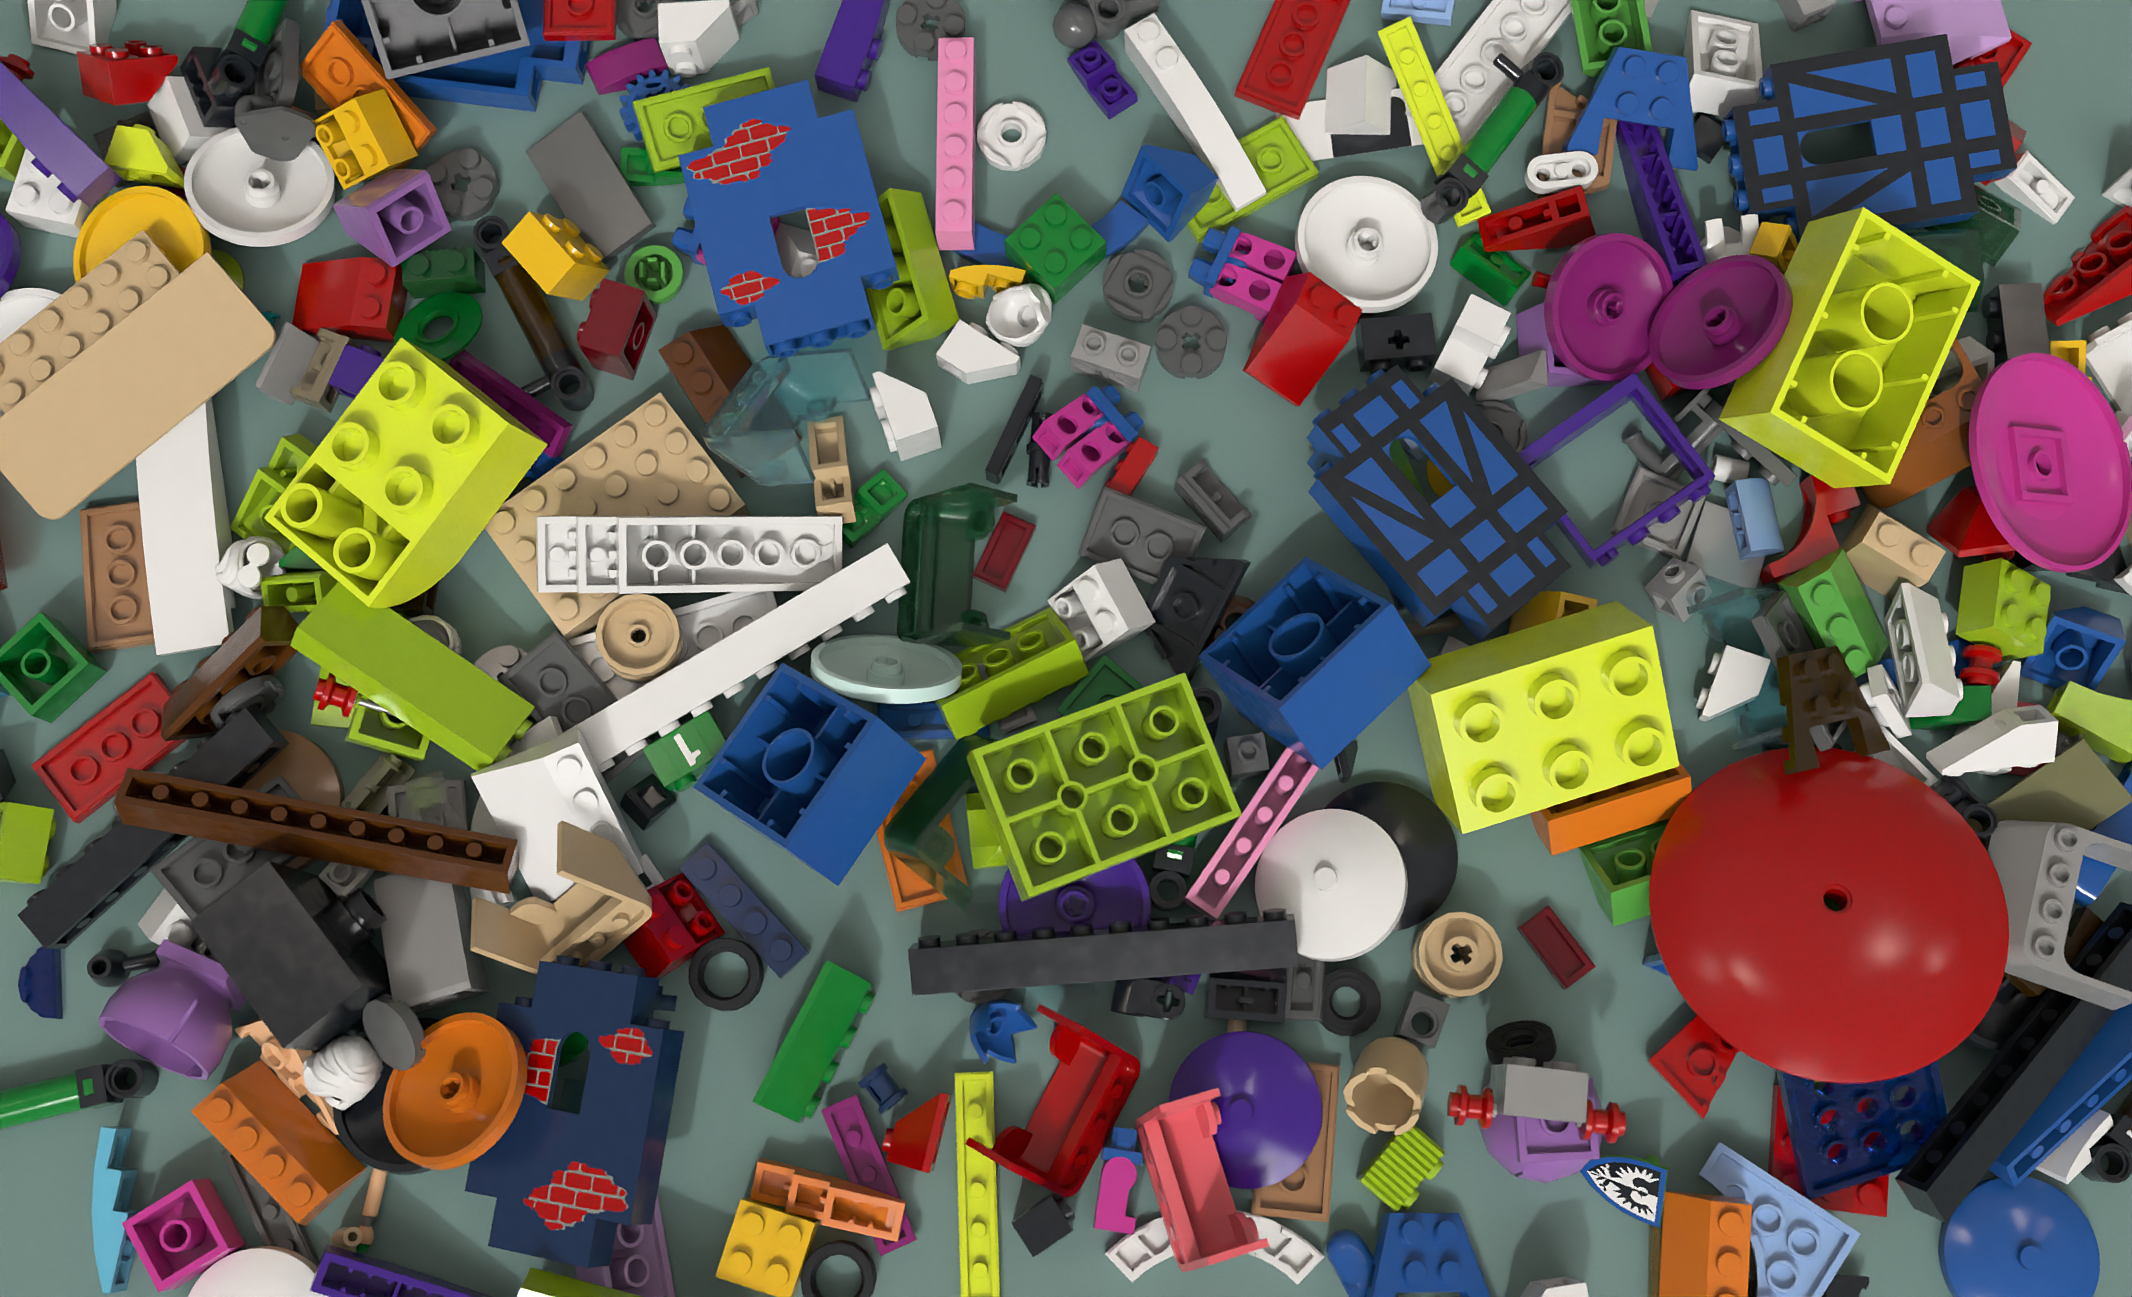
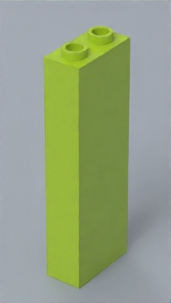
M339 581L300 623L295 631L290 646L476 771L507 759L513 751L508 746L514 738L521 741L525 733L533 725L528 718L535 706L389 607H368Z

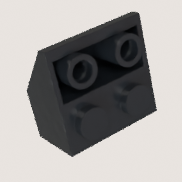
M1286 967L1207 973L1204 1018L1284 1023Z

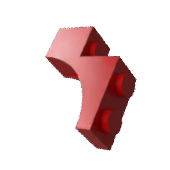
M1810 475L1799 484L1804 506L1803 523L1799 536L1793 547L1783 558L1768 564L1761 570L1759 578L1763 586L1774 582L1777 585L1778 582L1840 548L1831 525L1850 519V512L1861 505L1854 487L1833 488L1813 475Z

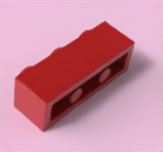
M1139 436L1136 442L1132 441L1126 450L1128 455L1125 460L1121 459L1116 465L1114 471L1117 473L1114 478H1108L1104 486L1132 496L1156 458L1159 448Z

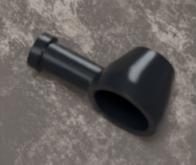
M107 949L100 951L89 960L87 972L96 984L102 987L113 988L123 984L132 971L155 968L159 966L160 960L156 950L128 957L120 950ZM103 961H105L106 970L103 974H101L99 971V966Z

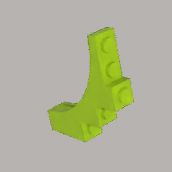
M2072 681L2055 690L2046 710L2059 721L2058 731L2069 737L2082 734L2083 739L2093 750L2121 765L2132 760V700L2101 694Z

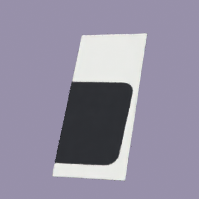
M1400 88L1391 89L1390 135L1325 134L1326 99L1307 102L1299 120L1276 113L1277 118L1281 116L1285 118L1312 161L1423 144L1414 120L1405 114L1408 106Z

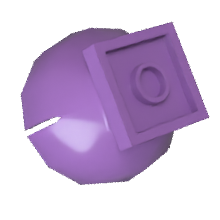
M164 939L156 950L160 960L159 966L128 978L108 999L99 1017V1025L115 1041L161 1068L187 1078L207 1080L220 1065L231 1040L232 1022L230 1008L240 1011L247 999L219 962Z
M1589 1078L1587 1099L1592 1101L1594 1108L1603 1109L1593 1086V1078ZM1497 1114L1496 1117L1492 1118L1490 1128L1483 1129L1477 1120L1487 1152L1516 1178L1546 1184L1577 1174L1589 1160L1600 1159L1599 1148L1602 1134L1592 1133L1588 1141L1580 1140L1578 1127L1572 1122Z

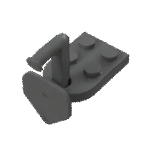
M285 18L273 35L268 46L270 48L256 72L255 94L244 95L237 100L234 120L251 151L281 162L296 159L312 137L316 138V124L314 120L321 117L292 105L297 85L302 76L299 56L302 51L303 40L299 39V23Z
M1736 380L1724 385L1732 391ZM1711 388L1701 389L1673 417L1678 423L1692 410L1703 420L1686 437L1698 454L1725 430L1735 439L1730 444L1731 447L1747 461L1752 456L1762 465L1757 470L1774 486L1781 481L1787 487L1797 477L1794 471L1771 450L1719 420L1729 395L1720 404L1713 400L1706 407L1713 399L1708 394ZM1638 431L1622 440V443H1626L1635 456L1656 474L1673 480L1685 470L1672 452L1663 459L1642 438V431Z

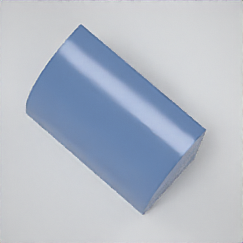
M1764 478L1735 480L1724 491L1739 559L1744 560L1783 554L1784 546L1769 481Z

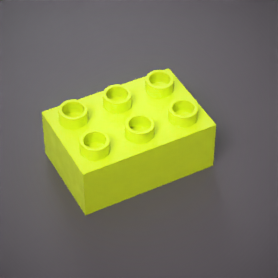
M1861 207L1808 222L1784 275L1790 285L1793 297L1792 312L1786 330L1774 349L1756 367L1737 378L1719 417V420L1833 488L1886 485L1891 483L1980 284V281L1871 211Z
M1618 601L1430 658L1428 661L1431 666L1408 687L1434 802L1462 834L1679 766L1653 625Z

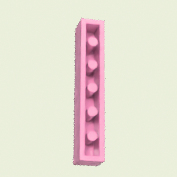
M974 37L938 38L935 234L939 250H974L976 52Z
M1286 747L1242 812V816L1237 819L1185 896L1183 902L1199 913L1208 915L1209 920L1218 919L1319 768Z

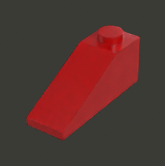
M1582 185L1477 219L1485 252L1563 248L1596 235Z

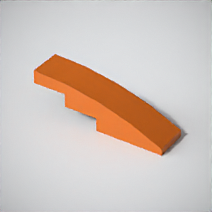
M760 1158L757 1162L750 1195L752 1200L786 1207L785 1212L821 1220V1225L896 1242L899 1238L906 1205L904 1200L859 1184Z

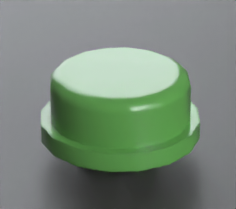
M651 245L642 247L632 254L626 263L624 275L626 285L644 290L651 304L658 305L669 302L679 293L683 283L684 270L682 262L675 252L664 246Z

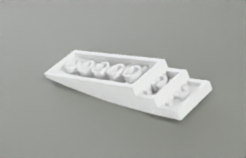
M211 397L136 458L142 538L156 654L161 656L222 646V640L228 634L234 632L231 609H236L234 590L217 580V571L215 570V565L221 562L226 550L232 545V537Z
M536 516L538 593L642 594L806 591L842 570V516Z

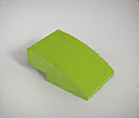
M300 433L282 436L268 466L258 468L230 529L245 540L251 536L270 538L281 546L285 554L295 548L296 545L265 520L264 517L318 446Z

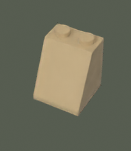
M1870 503L1865 505L1840 547L1844 548L1858 580L1892 601L1901 583H1910L1919 588L1929 582L1946 553L1943 548Z

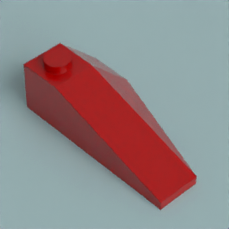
M2126 205L2097 227L2091 235L2092 242L2085 251H2078L2071 259L2073 265L2065 275L2058 276L2044 292L2046 320L2056 326H2060L2132 295V207Z

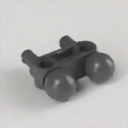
M1077 0L1078 3L1067 4L1060 8L1054 17L1052 25L1054 35L1062 45L1071 49L1082 48L1090 43L1093 37L1102 40H1111L1117 37L1121 30L1129 27L1132 19L1158 12L1159 2L1158 0ZM1101 14H1110L1113 18H1105Z

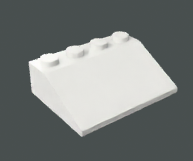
M579 728L471 774V778L502 837L518 840V868L534 897L547 902L558 900L577 883L557 875V824L562 820L613 841L618 845L636 875L644 873L642 854Z

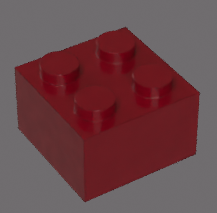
M603 278L599 289L595 288L591 294L589 302L591 311L587 321H583L578 328L577 342L594 369L634 380L657 319V314L644 290Z

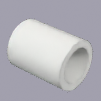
M1716 454L1711 462L1710 470L1715 475L1714 480L1732 484L1735 480L1747 479L1750 464L1748 461Z

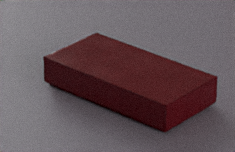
M1003 511L973 572V578L1006 593L1036 531V525Z
M1549 905L1517 928L1563 990L1569 988L1596 967Z

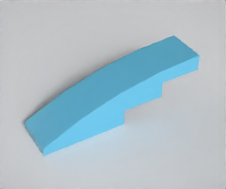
M120 1126L101 1127L93 1171L91 1212L94 1254L101 1290L103 1293L109 1294L127 1289L135 1247L122 1223L141 1212L140 1210L129 1209L138 1170L123 1167L132 1128Z

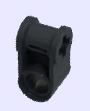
M1943 775L1941 783L1934 791L1942 797L1948 795L1949 797L1946 801L1960 813L1966 822L1968 818L1979 821L1983 831L1978 832L1974 830L1981 843H1983L1998 826L1997 814L1975 795L1959 777Z
M1150 978L1116 980L1110 1011L1131 1016H1147L1163 1020H1173L1183 1013L1185 996L1178 986L1154 981ZM1166 992H1172L1174 1000L1179 1001V1006H1172L1170 1012H1164L1163 1005L1157 1003L1158 997L1164 998Z

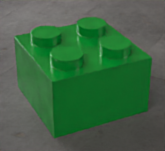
M1055 193L1004 240L1005 257L1018 269L1026 270V277L1032 283L1042 286L1049 293L1051 301L1056 304L1106 258L1107 241Z
M39 612L0 647V683L31 716L49 723L55 721L108 672L61 621L42 612Z

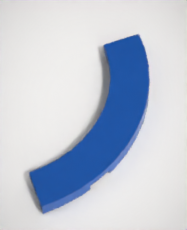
M1120 201L1108 214L1092 224L1091 227L1107 241L1106 258L1114 253H1119L1132 243L1149 225V220L1123 201ZM976 221L974 250H951L976 265H1001L1017 268L1005 257L1004 240L1008 236L990 230Z

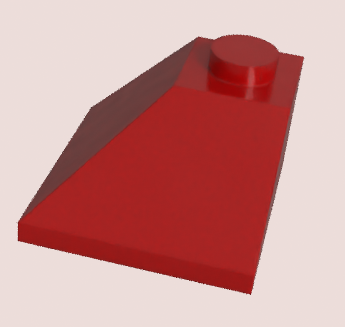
M1977 486L1964 487L1927 525L1926 533L1957 557L2015 551L1991 520L1981 500Z
M938 1094L895 1123L894 1129L887 1128L882 1146V1151L888 1152L886 1161L926 1173L934 1171L952 1094Z

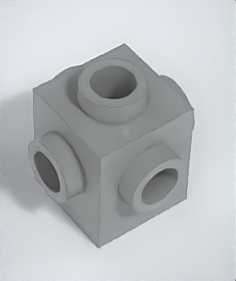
M1675 557L1644 587L1658 612L1682 623L1712 593L1706 580L1707 574L1701 566L1691 561L1686 563Z

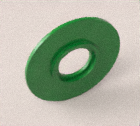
M461 292L437 294L427 298L413 307L400 321L394 335V345L402 337L442 361L450 359L464 350L478 334L483 321L482 309L472 296ZM441 317L452 319V327L446 334L436 339L425 338L424 331L432 321Z

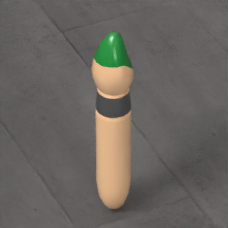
M375 1168L372 1171L362 1211L361 1226H359L363 1234L362 1241L356 1246L357 1253L359 1254L365 1253L373 1242V1227L376 1223L388 1173Z

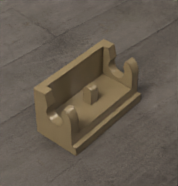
M320 328L317 333L320 336V343L299 387L292 386L289 393L293 394L292 397L297 401L331 413L340 394L328 384V381L345 345L347 344L358 349L359 347L347 336Z

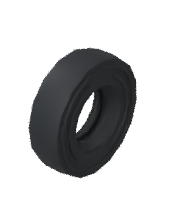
M1338 968L1326 973L1323 1022H1318L1327 1031L1339 1036H1355L1367 1031L1376 1022L1381 1010V995L1376 983L1365 972L1355 968ZM1350 987L1359 993L1361 1006L1355 1015L1344 1017L1334 1010L1332 998L1339 988Z
M1520 1020L1504 1024L1489 1033L1485 1041L1488 1058L1492 1065L1503 1064V1057H1523L1536 1059V1067H1541L1543 1062L1551 1061L1557 1051L1552 1029L1545 1023L1534 1020ZM1529 1044L1523 1047H1514L1518 1045Z

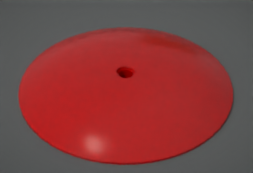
M1814 747L1820 767L1785 775L1784 761L1790 759L1789 748L1766 751L1726 766L1695 788L1680 804L1659 840L1650 874L1649 910L1656 946L1665 969L1690 1008L1717 1035L1745 1055L1776 1070L1815 1081L1845 1084L1889 1080L1917 1071L1951 1052L1971 1034L1989 1010L2001 985L2008 959L2009 918L2004 891L1992 860L1974 830L1958 811L1922 781L1884 761L1869 756L1862 757L1856 752L1836 748L1819 751L1818 747ZM1824 898L1834 900L1839 906V911L1829 909L1824 903Z

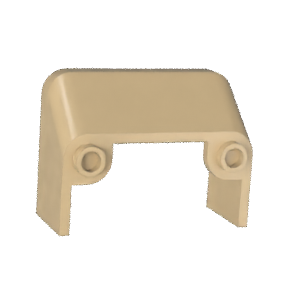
M562 820L557 824V875L577 883L553 904L538 897H527L508 909L479 897L472 900L470 951L536 975L539 961L555 962L556 955L580 958L579 966L588 967L589 960H601L651 917L652 899L616 843Z

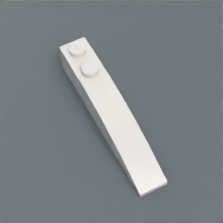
M1155 13L1125 29L1126 54L1198 158L1219 178L1216 184L1234 210L1237 212L1265 196L1266 190L1226 119Z

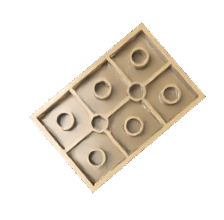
M658 393L503 503L486 525L485 530L567 640L589 634L596 629L599 617L607 606L620 597L631 594L538 593L536 516H751L746 504L664 396Z

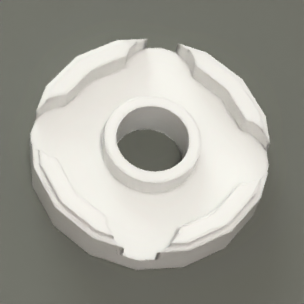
M1012 101V104L1007 103L1003 105V103L994 105L983 114L978 124L977 144L981 155L990 165L1001 170L1018 171L1030 167L1041 157L1046 147V129L1043 118L1033 107L1022 102ZM1015 129L1022 136L1018 141L1011 143L1005 141L1002 135L1006 130Z

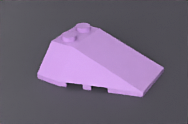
M1865 0L1877 46L1947 34L1952 65L1966 58L1973 59L2009 42L2012 38L2001 0Z

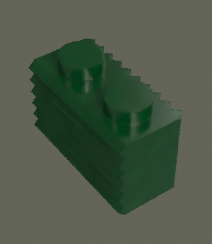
M470 245L467 249L463 246L460 249L454 247L452 250L448 247L445 251L442 248L438 251L433 249L431 252L426 249L424 252L418 251L402 262V282L414 299L430 298L437 294L454 292L465 294L485 293V264Z

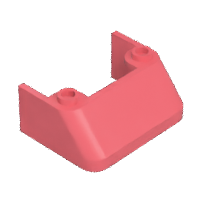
M1219 1088L1159 1105L1135 1121V1128L1138 1130L1137 1138L1175 1260L1182 1272L1209 1266L1269 1246L1267 1238L1258 1240L1259 1234L1254 1220L1251 1217L1247 1218L1243 1212L1236 1211L1216 1149L1213 1135L1217 1133V1125L1221 1124V1115L1215 1102H1211V1100L1221 1095Z

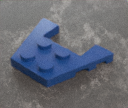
M1614 47L1593 87L1594 91L1585 109L1581 110L1576 119L1577 124L1571 136L1564 142L1562 151H1583L1590 155H1597L1605 118L1667 128L1669 131L1665 150L1672 168L1697 171L1698 161L1687 58L1625 47Z
M1459 1213L1383 1214L1373 1264L1376 1267L1372 1286L1367 1288L1366 1297H1395V1293H1460V1297H1490Z

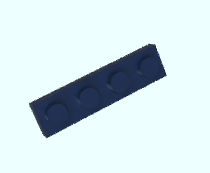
M706 842L679 867L779 978L782 979L810 953L709 843Z

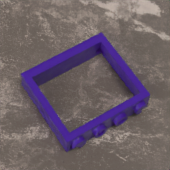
M1632 373L1518 453L1532 470L1535 466L1631 400L1694 480L1594 550L1567 514H1565L1556 525L1589 568H1592L1597 563L1601 567L1609 564L1620 555L1617 550L1628 542L1632 546L1636 545L1650 534L1649 527L1658 521L1663 525L1668 523L1681 513L1678 507L1688 500H1691L1694 504L1712 491L1709 486L1715 478L1714 473L1635 373Z

